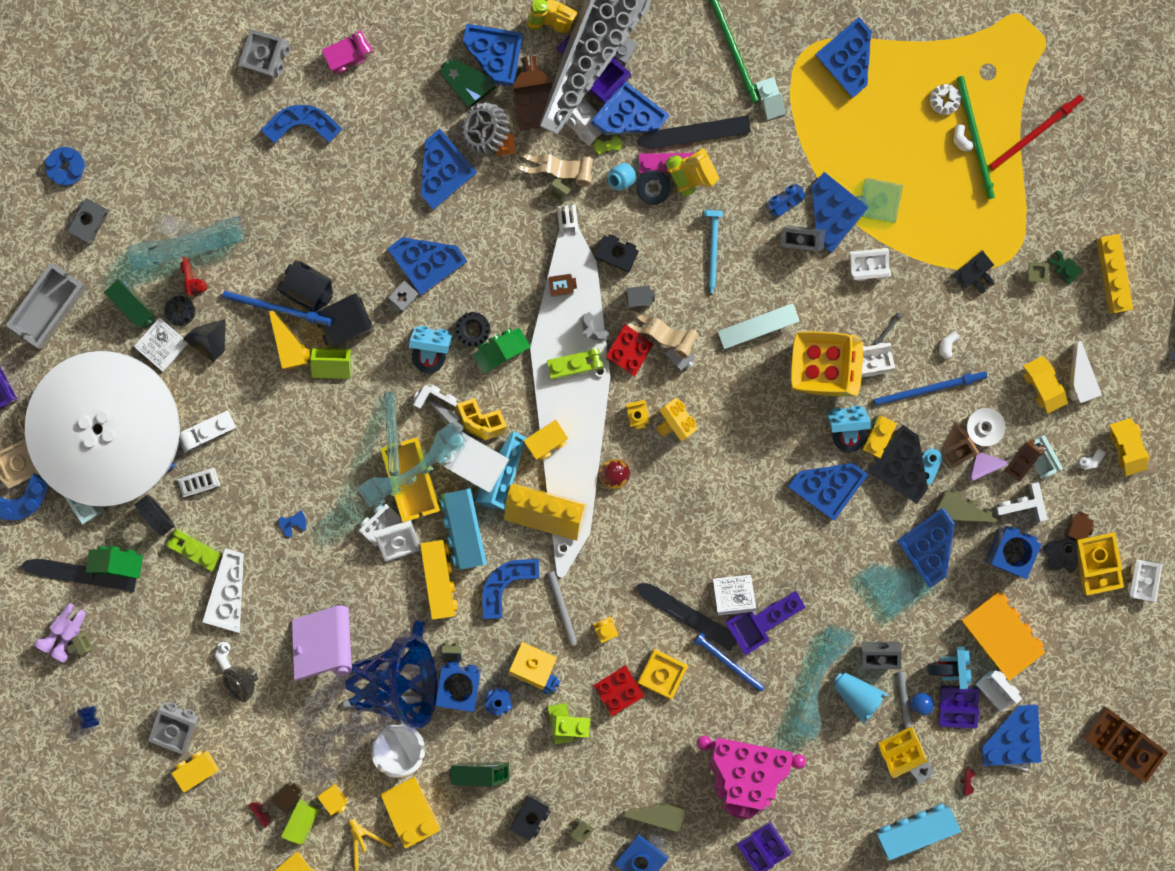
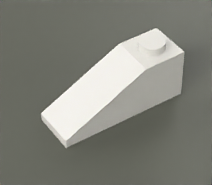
M1082 341L1076 342L1073 345L1070 375L1071 390H1069V395L1076 404L1102 395Z

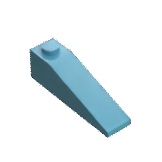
M511 431L499 454L508 458L509 461L490 493L482 488L479 489L476 502L487 508L504 510L510 485L513 484L525 447L524 440L527 439L526 437Z

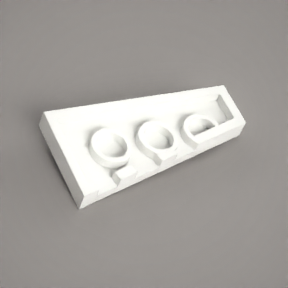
M225 548L202 621L203 623L240 633L244 553Z

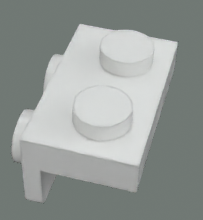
M583 98L566 123L577 133L582 141L590 146L602 132L590 124L598 112Z
M888 248L850 252V273L853 280L866 281L870 278L885 279L890 277Z
M878 343L868 347L863 346L862 377L895 372L891 343Z
M380 504L373 511L375 515L371 519L367 517L360 524L362 528L359 532L375 547L378 543L375 539L374 531L402 522L401 517L389 504L384 506Z
M1136 560V563L1132 564L1131 574H1133V580L1128 585V593H1130L1131 598L1156 602L1163 564Z
M988 671L976 683V686L1000 712H1003L1011 704H1017L1022 699L1019 696V691L1013 685H1009L1005 675L1000 671Z

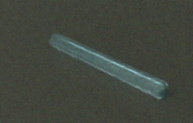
M393 391L384 393L388 472L393 477L398 476L400 471L395 395Z

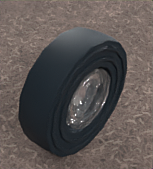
M650 170L639 177L636 191L643 202L649 205H657L668 198L671 185L664 173L658 170ZM655 183H657V188L659 189L657 191L653 190L652 192H650V187H648L649 184L654 185Z

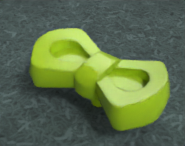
M617 135L605 142L596 139L593 145L594 151L599 155L611 149L620 151L622 140Z

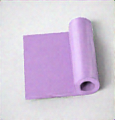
M334 606L292 620L295 681L332 671L339 677L347 676L352 672L349 609L346 606Z

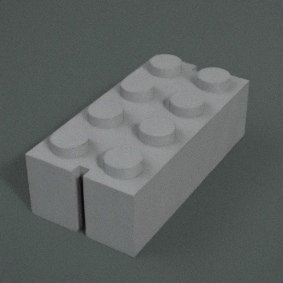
M50 263L6 326L18 335L24 336L23 338L36 348L43 349L87 286L75 277L70 276L68 272L57 264Z

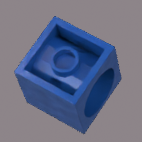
M999 527L985 563L1027 579L1042 543L1037 542L1038 538L1033 535L1019 534L1020 530L1014 527ZM1017 537L1023 543L1024 556L1020 561L1009 565L1005 561L1003 547L1006 542Z
M452 661L443 664L436 706L474 712L481 670L478 669V666L467 664L466 667H461L459 663ZM455 673L465 674L467 679L473 684L472 693L466 694L463 698L453 697L450 691L446 689V678L450 679Z

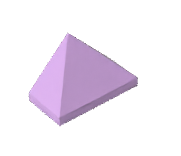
M979 452L975 457L968 477L970 480H975L1008 465L1005 460Z

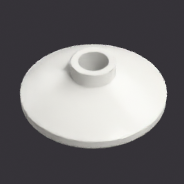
M982 408L976 410L969 417L967 433L974 443L980 446H992L1002 439L1005 433V422L1001 414L996 410ZM984 423L988 425L986 431H983L981 428Z

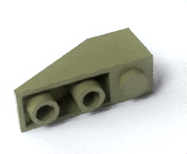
M953 489L950 491L944 490L933 509L937 512L941 508H945L952 520L997 521L993 517L994 513L985 508L983 511L978 509L977 503L970 499H967V501L960 498L961 494Z
M665 802L624 811V817H627V821L633 823L641 821L647 827L654 829L657 826L664 828L663 831L674 834L675 832L680 833L686 809L685 807Z

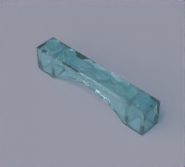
M240 216L219 221L205 229L185 236L159 241H145L128 246L127 256L132 270L136 271L180 259L183 256L187 257L245 241V231Z
M451 422L436 433L429 452L414 468L393 477H372L356 489L369 508L372 506L377 508L386 502L384 500L385 497L388 495L393 497L401 492V486L404 484L409 486L417 480V475L420 473L425 475L433 469L432 465L437 461L441 464L447 460L450 452L454 450L457 453L465 447L463 443L467 440L457 425Z
M831 624V627L826 628L824 633L825 643L820 645L817 653L820 657L818 662H814L810 673L813 676L811 681L806 682L804 688L806 695L804 699H800L797 707L800 710L797 717L794 716L791 723L794 734L816 741L822 725L818 709V692L821 681L832 663L849 651L855 632L835 624Z

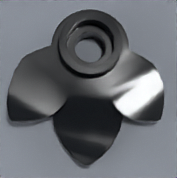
M1070 538L1064 539L1061 542L1053 540L1043 548L1046 553L1050 554L1048 560L1049 570H1059L1064 567L1069 573H1072L1077 568L1078 556L1076 555L1077 542ZM1071 546L1072 550L1066 551L1065 548Z

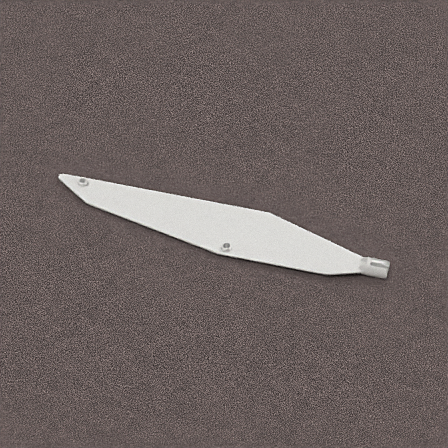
M576 204L572 205L574 223H570L568 205L564 206L566 224L562 223L561 206H557L559 233L548 277L571 274L572 278L576 277L577 289H574V294L551 297L549 279L547 278L530 348L539 427L542 429L556 419L568 437L565 440L567 442L565 446L559 450L556 447L550 450L551 455L543 460L547 492L588 504L578 541L552 534L556 572L559 577L566 575L591 532L610 384L609 361L606 360V340L597 341L590 337L587 338L586 334H581L584 332L582 327L583 315L588 312L593 315L591 327L595 331H603L605 328L597 262L578 228ZM599 348L601 354L599 358L603 363L604 370L602 375H598L597 370L551 380L547 360ZM592 358L586 359L587 364L593 363ZM561 545L567 546L565 552L560 551Z

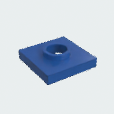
M638 834L616 860L615 865L623 871H659L669 857ZM637 857H644L648 865L642 869L635 864L634 860Z

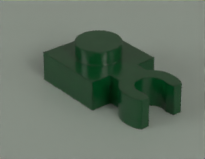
M1057 250L1055 254L1058 256V260L1054 261L1052 258H1049L1048 262L1059 267L1055 272L1069 285L1083 270L1070 257L1064 260L1063 254Z

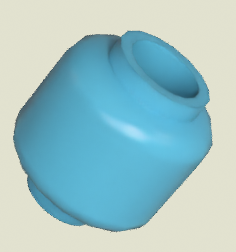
M621 163L609 170L607 178L609 185L613 189L622 191L634 184L636 175L634 169L629 164Z

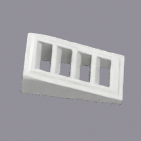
M215 468L178 479L183 497L220 486ZM206 474H209L211 485H208ZM200 476H202L205 487H201ZM193 478H195L198 489L196 490L192 483ZM187 480L191 490L189 492H187L184 481Z

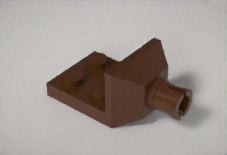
M529 56L530 65H528L527 57L521 58L523 72L520 73L513 84L520 131L542 128L539 125L552 88L551 78L541 70H538L536 56Z

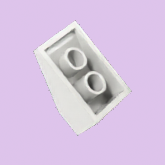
M455 429L437 463L490 493L509 459L469 435L458 432Z

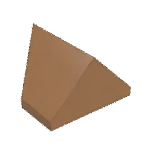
M954 422L945 447L940 453L951 469L978 455L979 451L971 438Z

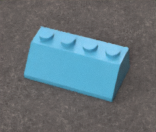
M471 488L441 494L439 506L445 515L443 524L445 529H448L449 548L452 547V565L456 566V570L486 565L487 562Z
M943 803L933 806V810L928 812L922 810L915 813L913 818L908 819L905 817L897 820L895 825L890 826V824L881 826L879 828L880 831H877L876 835L888 860L960 833V827L950 807L947 804L943 805Z

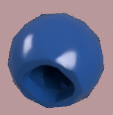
M917 693L911 698L910 707L911 710L927 716L933 711L934 702L929 694Z

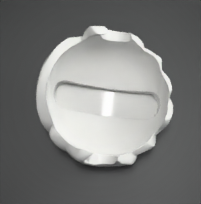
M405 724L388 725L376 735L375 741L372 742V760L377 769L388 777L402 778L409 776L422 763L425 755L424 740L413 726H406Z

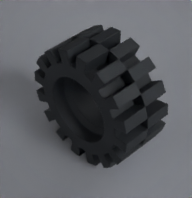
M467 312L456 323V335L463 344L476 347L487 341L490 335V324L482 314ZM470 322H476L480 325V333L475 337H471L466 333V326Z

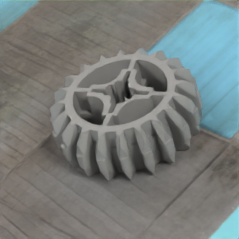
M480 103L477 104V107H471V112H466L467 118L462 119L465 122L464 125L460 126L464 129L460 134L464 137L462 142L467 144L466 147L476 154L486 155L493 154V151H499V146H504L503 140L508 139L505 136L506 133L510 132L506 128L510 124L506 121L508 116L495 104ZM489 115H491L494 122H491V119H489Z

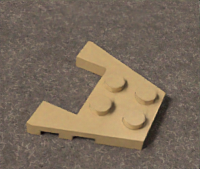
M26 416L17 420L24 435ZM26 439L0 451V480L9 489L29 480L33 473L39 475L30 458Z

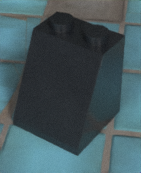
M357 293L316 312L319 316L331 319L330 326L317 323V326L319 328L322 327L325 333L322 337L326 346L330 345L331 348L375 331L363 301Z

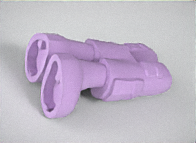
M71 603L51 623L49 628L52 632L45 639H37L34 643L38 649L50 653L58 636L61 635V641L50 655L64 663L68 658L66 647L69 642H73L71 638L79 634L80 626L86 616V612L81 609L74 620L70 621L68 618L75 608V605Z

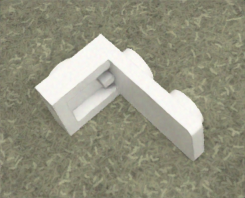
M432 384L429 387L424 385L422 391L418 390L413 398L415 401L414 405L422 409L430 393L455 407L458 403H456L457 398L448 393L446 396L439 393L441 389Z

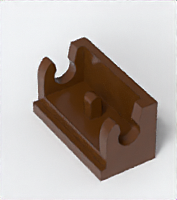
M1034 439L1025 442L1004 470L1018 482L1026 476L1046 450V447L1043 445L1036 446Z

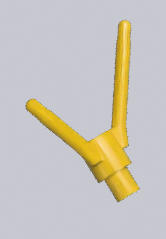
M355 819L348 822L352 828L350 831L353 834L355 871H358V841L362 851L366 852L362 837L367 835L388 847L392 846L391 843L362 828Z

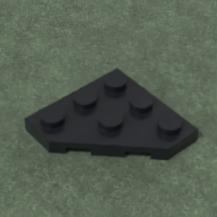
M902 425L884 450L881 458H878L869 472L916 505L928 490L919 435Z

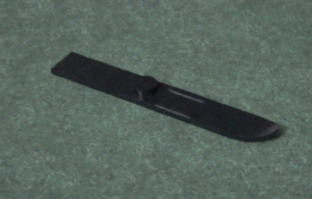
M747 115L658 130V132H648L637 140V144L643 148L651 149L751 133L749 117Z
M31 559L22 563L24 570L37 576L135 591L136 579L87 573L86 566L46 559Z
M640 583L637 585L639 594L649 603L699 633H703L706 637L727 650H732L736 640L728 629L652 584Z

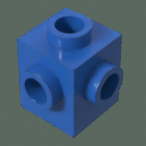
M497 687L494 691L491 689L484 698L487 700L485 702L486 710L493 716L496 714L501 716L502 713L506 715L513 706L510 704L512 701L511 694L504 688L500 690ZM500 700L502 705L496 706L494 702Z

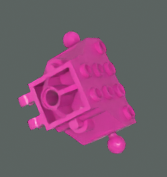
M706 735L700 736L696 742L697 747L702 751L711 748L708 765L716 778L714 789L718 790L717 797L722 798L721 808L737 818L751 819L753 816L761 814L765 807H770L771 800H775L777 785L790 774L791 765L795 769H802L806 765L805 757L801 754L793 756V752L722 738H716L715 741H711Z

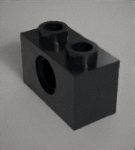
M611 234L608 237L604 235L594 258L630 273L639 250H636L637 246L626 242V244L618 242L619 238ZM614 248H621L623 255L619 258L612 255Z
M529 793L511 824L510 830L529 841L532 837L536 838L541 830V827H539L541 821H546L551 812L548 810L549 804ZM530 813L535 814L537 820L529 822L526 816Z

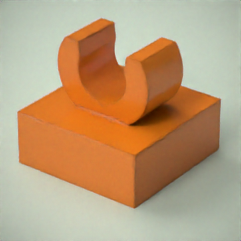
M514 134L505 135L508 139L503 140L504 146H499V151H496L497 156L516 154Z

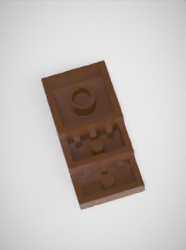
M1103 706L1082 736L1145 783H1147L1168 754L1166 750L1105 706Z

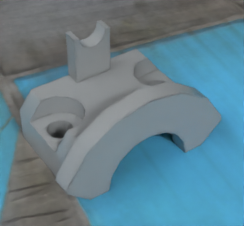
M590 312L584 314L582 319L584 332L581 334H586L587 338L590 337L597 341L607 340L609 333L606 330L595 331L591 327L593 315Z

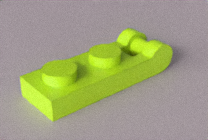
M599 348L547 360L551 380L602 369L603 363L599 358L601 355ZM592 358L593 363L587 364L586 359Z
M175 528L172 533L173 537L171 540H168L166 546L213 571L223 554ZM180 538L185 540L182 547L177 544Z

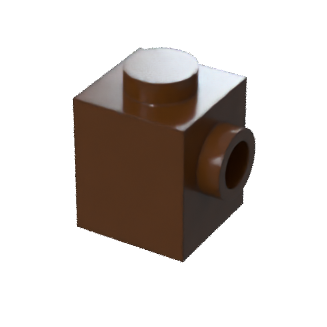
M1078 511L1077 514H1071L1064 535L1077 540L1088 538L1094 531V520L1089 519V514Z

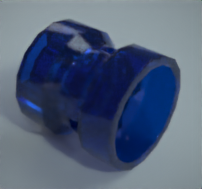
M96 705L77 709V715L82 719L79 723L81 729L100 724L99 719L94 717L97 712Z

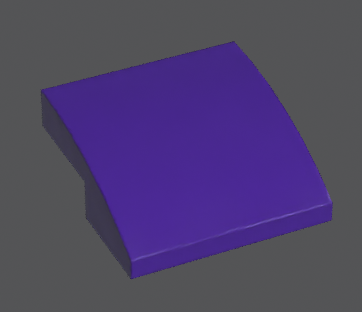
M941 685L938 725L940 727L977 728L980 689L978 687L960 689V686Z
M771 821L736 844L754 871H768L776 863L791 855V851Z

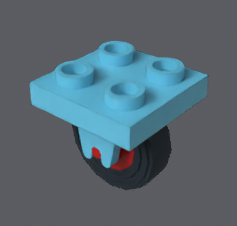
M426 326L415 327L409 342V348H413L411 355L414 366L424 373L439 371L445 363L453 333L445 329L432 330Z
M855 405L845 409L836 407L826 410L834 445L843 452H854L860 449L866 442L867 434L865 429H871V422L865 407Z
M965 646L957 647V655L941 656L939 662L927 665L929 675L940 676L942 681L959 680L960 689H968V684H971V670L966 668V664H970L969 651H965Z

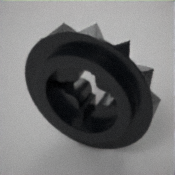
M184 296L171 298L167 301L164 308L166 319L175 326L188 325L195 316L193 302ZM177 305L180 308H187L182 312V318L179 314H172L177 310Z

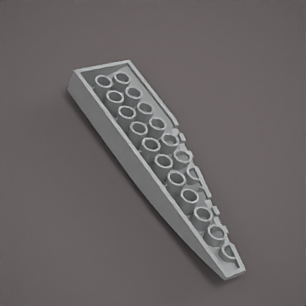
M584 0L551 88L539 125L540 127L554 134L559 133L572 115L571 113L582 101L584 95L591 89L595 80L607 67L619 47L623 45L627 36L638 24L640 18L644 16L651 0Z

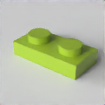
M567 702L548 706L551 726L553 716L569 717ZM553 735L555 744L574 741L572 736Z
M553 716L552 735L589 738L590 718Z

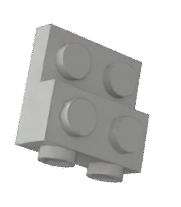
M251 29L238 65L277 79L278 75L283 73L284 65L282 63L284 58L290 53V43L283 38Z
M163 703L158 710L148 741L184 755L199 716H196L195 712L190 709H178L175 703Z

